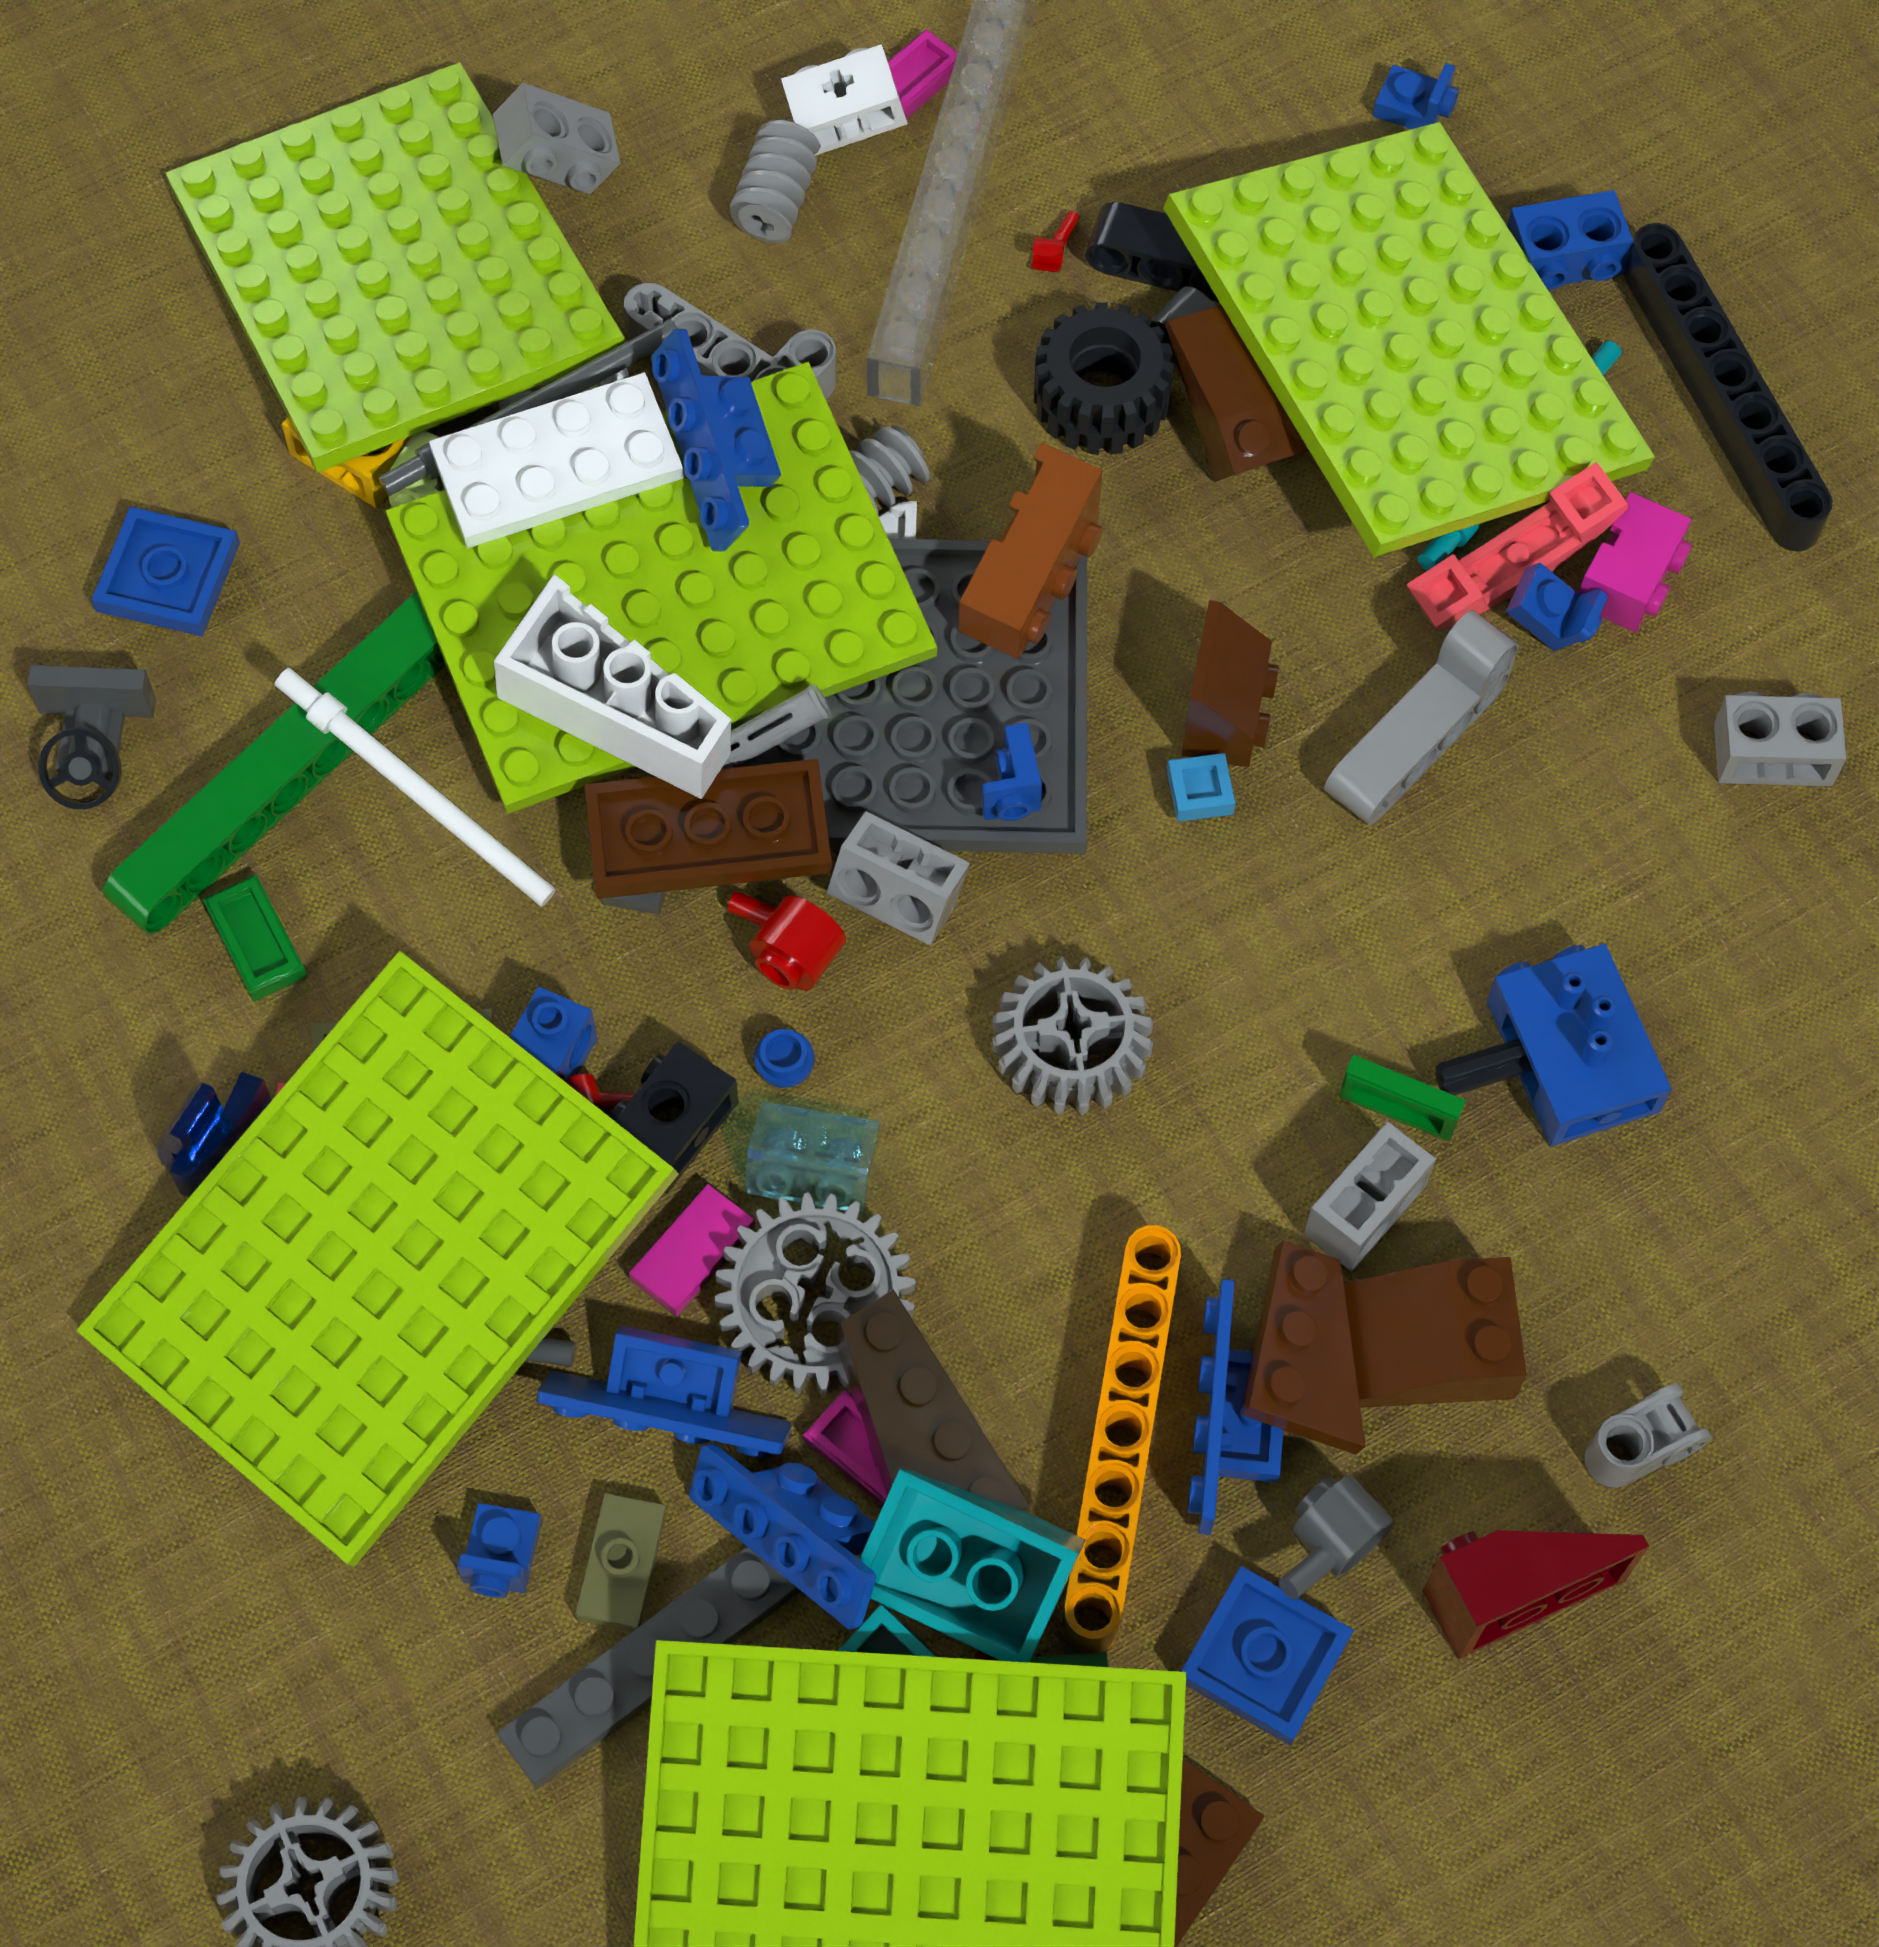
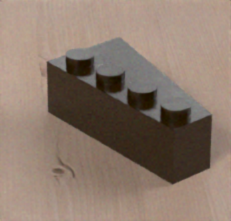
M894 1289L839 1323L833 1332V1337L857 1410L860 1411L870 1442L871 1454L876 1468L878 1467L887 1496L899 1469L902 1467L1022 1511L1030 1507Z

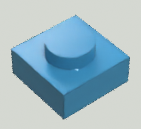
M1225 753L1168 760L1167 775L1177 822L1234 815L1236 803Z

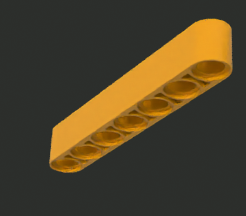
M1146 1225L1137 1229L1129 1237L1122 1265L1077 1536L1086 1541L1069 1577L1062 1619V1633L1066 1642L1075 1651L1083 1654L1108 1650L1116 1640L1123 1614L1181 1258V1248L1176 1236L1168 1229L1158 1225ZM1145 1253H1153L1164 1259L1167 1265L1159 1270H1148L1138 1264L1136 1258ZM1135 1310H1144L1150 1312L1156 1318L1157 1323L1149 1328H1138L1133 1326L1126 1316ZM1124 1368H1136L1146 1375L1148 1381L1139 1387H1129L1119 1381L1116 1374ZM1116 1426H1125L1132 1429L1139 1440L1133 1445L1120 1447L1108 1439L1106 1432ZM1114 1485L1125 1491L1129 1500L1122 1506L1109 1507L1100 1502L1095 1493L1104 1486ZM1106 1546L1117 1554L1119 1562L1110 1568H1098L1087 1560L1085 1553L1092 1547ZM1084 1607H1096L1107 1615L1109 1624L1098 1631H1089L1077 1623L1074 1615Z

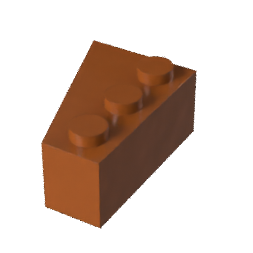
M1041 442L1033 457L1034 461L1037 462L1036 478L1028 494L1016 490L1009 504V508L1016 511L1015 515L1000 539H991L959 601L958 631L1018 660L1029 642L1037 644L1041 640L1050 622L1051 613L1048 612L1056 598L1063 601L1068 596L1077 576V569H1075L1082 555L1088 558L1092 556L1103 533V527L1098 525L1103 470Z

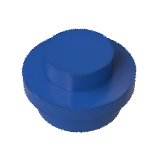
M790 1029L772 1031L764 1036L756 1046L754 1053L755 1068L758 1075L772 1086L779 1088L796 1086L802 1083L813 1069V1048L810 1042L796 1031Z

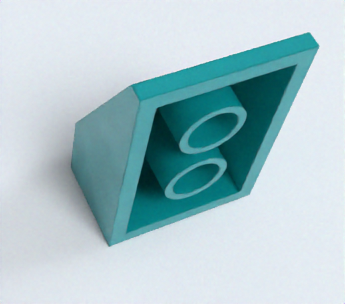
M901 1467L859 1560L876 1574L870 1599L996 1659L1030 1663L1086 1540L1028 1512Z

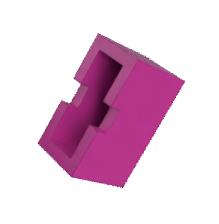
M1630 491L1626 498L1629 508L1612 524L1610 531L1613 533L1607 543L1603 542L1584 576L1579 595L1597 588L1602 589L1608 594V598L1600 614L1601 617L1636 633L1646 614L1657 617L1671 586L1663 583L1668 572L1671 571L1679 575L1690 554L1693 544L1684 539L1692 519Z

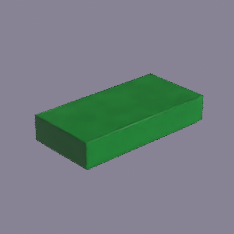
M257 875L203 899L205 907L253 1002L308 977Z
M1354 1054L1345 1071L1339 1096L1344 1100L1445 1141L1451 1140L1466 1102L1465 1099Z

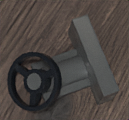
M30 665L27 686L39 713L65 714L62 732L53 736L41 751L38 762L40 781L49 796L63 806L72 809L96 807L114 794L121 780L122 764L119 752L125 717H154L156 696L147 672L143 669ZM60 740L56 765L58 775L49 779L47 772L48 756L52 747ZM67 780L79 786L87 785L93 781L107 791L96 800L78 802L64 797L54 787Z

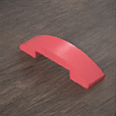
M1597 462L1550 491L1549 503L1459 561L1452 554L1406 584L1407 589L1437 631L1454 626L1470 610L1481 614L1513 597L1527 567L1540 562L1551 572L1602 534L1629 508L1626 500Z

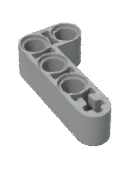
M656 283L636 285L628 291L624 298L628 340L630 341L668 319H672L678 329H686L688 331L692 346H696L693 347L701 375L749 377L752 382L809 361L810 365H818L811 368L826 400L836 388V346L833 339L827 333L820 330L808 329L798 332L772 357L667 288ZM733 373H741L739 375H729Z
M1474 610L1465 613L1444 639L1437 663L1337 764L1325 783L1324 791L1368 825L1376 823L1498 697L1510 677L1519 644Z

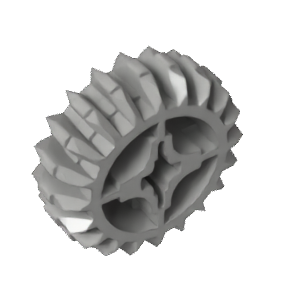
M1062 956L1057 960L1056 972L1051 973L1039 962L1034 967V981L1019 974L1018 978L1014 981L1015 993L1004 992L1000 998V1009L1003 1012H998L993 1017L992 1029L998 1034L992 1039V1050L996 1055L1002 1056L999 1059L998 1067L1002 1076L1014 1075L1012 1089L1016 1094L1033 1088L1031 1103L1034 1104L1035 1108L1041 1105L1048 1097L1054 1099V1111L1058 1115L1064 1112L1066 1102H1076V1108L1083 1116L1089 1110V1101L1091 1099H1095L1106 1110L1112 1104V1091L1126 1097L1132 1088L1130 1078L1140 1080L1145 1074L1146 1063L1142 1059H1148L1152 1054L1153 1042L1147 1037L1152 1034L1153 1021L1151 1017L1143 1016L1146 1009L1144 997H1130L1133 984L1129 978L1114 984L1112 983L1114 971L1111 969L1110 964L1096 974L1090 972L1091 962L1087 957L1080 962L1079 969H1069L1068 962ZM1058 1003V1011L1053 1016L1038 1019L1037 1025L1027 1026L1029 1021L1038 1012ZM1081 1003L1090 1005L1101 1012L1088 1010ZM1067 1018L1070 1020L1071 1031L1075 1032V1037L1079 1040L1078 1053L1075 1052L1074 1041L1070 1040V1035L1066 1031ZM1120 1045L1108 1060L1096 1067L1087 1069V1060L1092 1055L1107 1052V1046ZM1041 1059L1054 1060L1060 1063L1064 1069L1049 1065Z
M298 1797L294 1804V1817L288 1818L279 1804L272 1805L269 1808L270 1816L274 1822L272 1826L265 1830L260 1822L255 1819L249 1820L247 1823L248 1831L255 1838L250 1846L241 1841L234 1840L231 1842L229 1850L242 1862L240 1866H221L219 1876L224 1881L236 1885V1887L219 1893L217 1895V1903L221 1908L237 1909L222 1921L223 1929L228 1934L244 1932L238 1939L235 1947H369L361 1938L367 1930L376 1936L384 1937L386 1935L388 1927L380 1918L374 1915L376 1910L384 1912L395 1911L398 1901L394 1896L380 1892L379 1889L394 1886L399 1883L400 1877L394 1868H379L394 1856L393 1849L389 1843L372 1845L381 1832L374 1821L364 1823L357 1828L361 1813L356 1807L349 1805L336 1819V1803L332 1798L324 1797L319 1803L316 1815H312V1809L306 1797ZM311 1838L330 1839L343 1844L355 1854L341 1861L336 1856L323 1861L312 1860L304 1851L300 1841ZM280 1852L284 1865L282 1875L274 1885L263 1890L265 1897L257 1901L261 1877L270 1861ZM298 1863L317 1882L314 1886L316 1893L314 1900L319 1909V1915L309 1902H306L300 1895L303 1891L301 1883L303 1877ZM361 1876L359 1894L354 1907L345 1920L337 1926L333 1913L334 1903L342 1892L353 1887L352 1879ZM275 1916H278L281 1921L292 1916H304L314 1928L317 1938L308 1940L282 1938L268 1931L263 1922Z

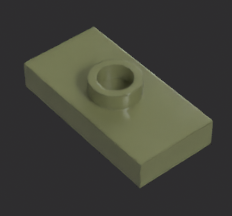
M604 1493L575 1613L577 1621L631 1632L641 1626L667 1516L666 1505Z

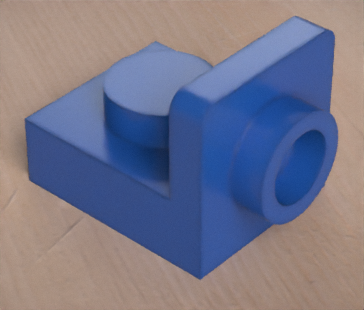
M1445 63L1439 78L1435 79L1392 65L1375 102L1373 117L1409 129L1437 123L1441 116L1449 119L1460 88L1452 86L1456 66Z
M1539 562L1525 569L1506 613L1549 648L1556 651L1577 642L1583 643L1597 632L1602 622L1600 614L1607 601L1608 594L1602 589L1597 588L1579 595Z
M1028 723L1004 726V749L995 750L1000 780L982 785V812L985 820L999 818L1004 821H1015L1028 816L1031 812L1041 810L1042 782Z
M478 1503L466 1554H460L457 1565L463 1583L470 1584L469 1589L472 1592L492 1598H506L508 1591L525 1594L542 1524L541 1515L539 1513Z

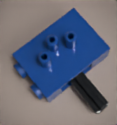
M1606 943L1588 949L1583 945H1575L1560 951L1552 960L1533 966L1529 962H1520L1503 969L1495 977L1486 1002L1504 1043L1441 1062L1435 1067V1075L1440 1090L1455 1096L1519 1076L1549 1147L1660 1113L1672 1090Z

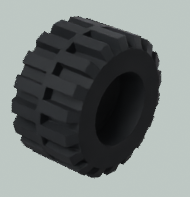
M1108 302L1096 303L1095 309L1087 310L1085 305L1073 308L1072 317L1061 314L1054 319L1053 329L1046 328L1041 336V344L1037 346L1033 395L1034 404H1037L1036 414L1040 422H1048L1047 432L1055 439L1063 435L1065 437V446L1074 450L1079 445L1086 446L1087 453L1099 455V449H1109L1111 455L1122 453L1123 445L1129 444L1134 449L1143 444L1144 434L1150 437L1155 435L1159 430L1160 420L1165 421L1168 413L1174 363H1172L1173 350L1171 344L1165 343L1166 334L1161 327L1151 328V318L1142 312L1137 316L1130 314L1131 307L1119 304L1117 310L1107 308ZM1093 371H1107L1115 373L1127 381L1116 386L1101 387L1085 382L1080 376Z

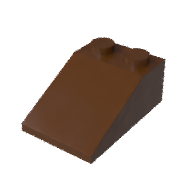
M1222 305L1165 322L1215 482L1309 452V449Z
M1511 1257L1448 1260L1344 1283L1360 1408L1516 1398L1527 1373Z

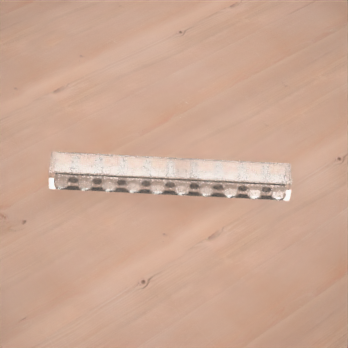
M973 0L868 351L867 396L915 406L921 405L1037 0Z

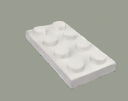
M645 372L429 441L432 456L467 548L684 478L683 466Z

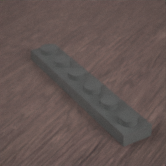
M746 1547L498 1731V1738L537 1790L651 1704L656 1640L730 1645L801 1592V1590L749 1547Z

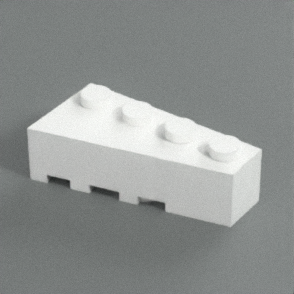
M555 574L494 660L497 698L700 799L703 798L730 756L731 718L676 673L668 674L651 659V653L636 640L629 642L608 624V617L592 604L584 605L570 593V586Z

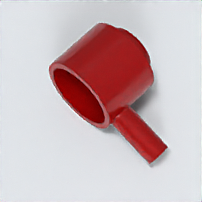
M741 891L734 892L729 899L728 911L761 927L749 944L750 950L756 959L755 965L769 981L783 989L811 990L846 943V936L836 921L818 906L803 898L792 895L785 896L776 908Z

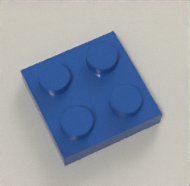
M130 507L91 601L95 611L203 637L240 545L237 531Z
M1240 1566L1181 1672H1186L1187 1687L1291 1746L1354 1629L1299 1598L1296 1600L1290 1599L1283 1593L1280 1587Z

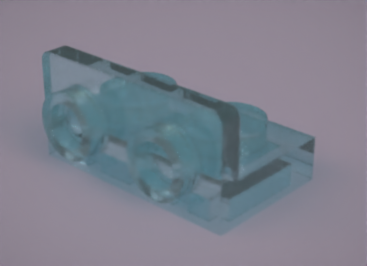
M762 1101L747 1151L745 1191L752 1195L775 1199L784 1198L787 1201L802 1203L804 1193H810L814 1205L824 1207L829 1195L835 1194L837 1209L846 1211L854 1201L860 1203L859 1213L863 1212L866 1204L868 1178L879 1140L880 1121Z

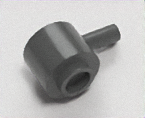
M1351 1474L1343 1477L1338 1482L1331 1476L1325 1478L1295 1508L1294 1511L1300 1518L1292 1528V1532L1312 1553L1280 1578L1279 1585L1281 1590L1287 1597L1296 1600L1327 1573L1331 1572L1335 1578H1340L1365 1558L1395 1525L1396 1520Z

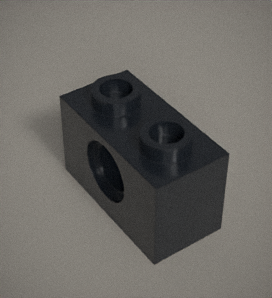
M679 1041L676 1042L666 1056L659 1054L649 1063L641 1078V1088L630 1101L623 1099L609 1114L611 1119L678 1172L679 1175L666 1189V1194L669 1193L739 1103L736 1079ZM664 1107H674L682 1111V1114L677 1119L669 1122H662L653 1117L658 1110Z

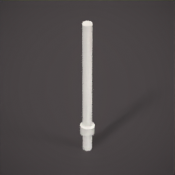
M291 668L285 669L279 675L274 685L307 712L306 719L323 734L333 733L540 907H543L551 899L556 891L551 884L345 714L347 707L329 692L322 695Z

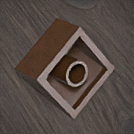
M1209 600L1189 701L1181 755L1199 757L1225 753L1227 764L1249 767L1253 746L1265 747L1271 714L1259 712L1262 697L1274 698L1279 665L1268 663L1272 641L1224 604L1217 601Z

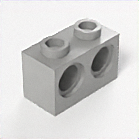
M522 82L493 113L503 166L591 194L621 164L609 112Z
M1742 692L1736 695L1725 696L1714 721L1718 783L1833 786L1846 761L1841 698H1821L1813 693H1802L1792 697L1764 696L1758 692ZM1741 731L1751 732L1755 734L1759 739L1749 738L1745 736ZM1799 733H1807L1817 741L1805 739Z
M865 811L841 846L827 894L931 946L955 908L970 863Z
M1387 1122L1311 1207L1304 1235L1333 1258L1339 1259L1341 1264L1352 1272L1427 1186L1436 1158L1391 1123Z

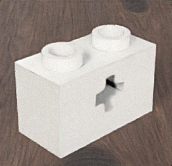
M882 44L869 49L859 48L853 50L843 58L819 66H806L795 74L781 79L794 122L807 128L817 137L821 144L818 153L814 154L815 156L908 124Z

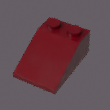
M1496 1530L1478 1539L1476 1533L1472 1531L1454 1538L1441 1547L1440 1550L1443 1555L1432 1565L1433 1571L1422 1592L1457 1658L1461 1659L1625 1582L1650 1546L1644 1535Z

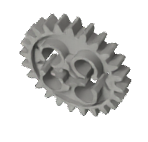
M804 1193L801 1210L793 1211L789 1203L784 1198L779 1199V1217L773 1220L763 1210H757L756 1219L759 1227L757 1232L741 1225L737 1228V1236L744 1245V1248L739 1249L725 1246L723 1250L724 1258L735 1268L716 1271V1282L730 1288L731 1291L716 1295L715 1307L723 1310H733L731 1314L719 1321L721 1332H740L732 1342L731 1349L742 1351V1353L750 1349L753 1351L748 1363V1371L751 1373L758 1371L765 1364L771 1366V1386L775 1387L785 1374L793 1376V1386L796 1394L801 1393L807 1378L816 1380L817 1388L821 1395H826L829 1377L837 1376L846 1390L850 1389L837 1346L827 1347L821 1345L815 1340L812 1332L822 1322L834 1321L840 1323L893 1289L898 1297L915 1291V1279L897 1275L910 1265L909 1254L890 1255V1252L898 1243V1234L894 1232L879 1238L876 1234L881 1225V1216L876 1214L865 1223L858 1220L860 1203L854 1201L843 1214L837 1212L835 1194L829 1195L823 1209H815L810 1193ZM828 1223L832 1233H836L840 1241L851 1240V1242L859 1239L864 1240L862 1243L853 1244L846 1248V1267L857 1266L866 1269L873 1277V1282L863 1291L848 1290L839 1280L840 1263L834 1262L826 1278V1298L818 1297L807 1318V1331L811 1333L804 1336L803 1356L806 1364L802 1365L798 1355L793 1353L790 1346L781 1348L778 1345L772 1348L765 1347L784 1338L783 1320H766L759 1315L756 1309L760 1301L767 1296L776 1295L783 1297L791 1306L790 1323L796 1325L804 1310V1289L812 1290L815 1287L823 1269L824 1256L820 1254L826 1251L827 1231L824 1224ZM793 1242H807L815 1248L818 1255L807 1265H794L787 1261L783 1255L787 1246ZM899 1298L909 1315L913 1316L915 1305Z

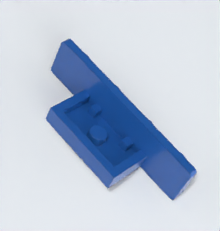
M675 328L652 354V371L655 379L658 381L668 412V422L674 431L682 455L685 475L690 480L699 508L701 525L706 530L712 551H725L749 525V519L738 486L771 487L781 476V472L750 378L701 375L688 331Z
M1224 1278L1221 1280L1218 1298L1207 1296L1205 1304L1203 1334L1214 1335L1212 1356H1201L1198 1393L1209 1394L1208 1415H1196L1193 1439V1453L1204 1454L1202 1476L1191 1475L1188 1497V1514L1199 1515L1198 1534L1211 1535L1215 1520L1218 1476L1278 1483L1281 1469L1283 1430L1241 1415L1253 1352L1229 1349L1235 1280Z
M622 1325L615 1334L608 1382L552 1371L539 1387L536 1400L540 1404L552 1406L554 1412L566 1417L580 1418L591 1414L613 1419V1423L616 1426L627 1430L642 1431L651 1427L674 1432L673 1434L677 1439L687 1443L704 1444L712 1440L735 1445L734 1447L738 1452L753 1457H766L771 1453L781 1454L790 1436L792 1423L789 1421L732 1409L742 1351Z
M716 1444L702 1446L689 1491L690 1499L847 1629L861 1627L875 1584L876 1574L854 1555L863 1552L875 1523L860 1512L858 1506L853 1501L841 1497L818 1479L817 1474L807 1466L799 1463H787L781 1467L751 1473Z

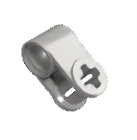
M1679 1383L1661 1388L1631 1408L1611 1416L1601 1425L1585 1451L1586 1468L1596 1482L1613 1488L1626 1486L1662 1466H1669L1689 1457L1712 1440L1713 1436L1707 1428L1700 1429L1681 1399L1684 1390ZM1613 1441L1624 1445L1629 1450L1632 1460L1623 1461L1614 1457L1609 1452L1606 1442Z

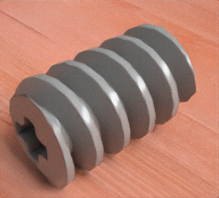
M775 120L762 125L755 136V143L749 152V160L743 168L742 178L737 184L736 194L730 203V215L734 223L744 233L756 240L770 244H781L787 242L792 236V225L799 216L798 208L804 203V192L810 186L811 175L817 167V158L814 154L818 153L821 147L817 137L807 128L795 122Z
M893 426L892 428L882 427L875 433L874 439L866 438L857 445V451L849 450L877 514L878 509L874 498H877L886 507H891L896 503L892 486L905 496L913 491L912 482L909 478L910 474L922 484L930 480V472L920 448L907 432L899 426Z

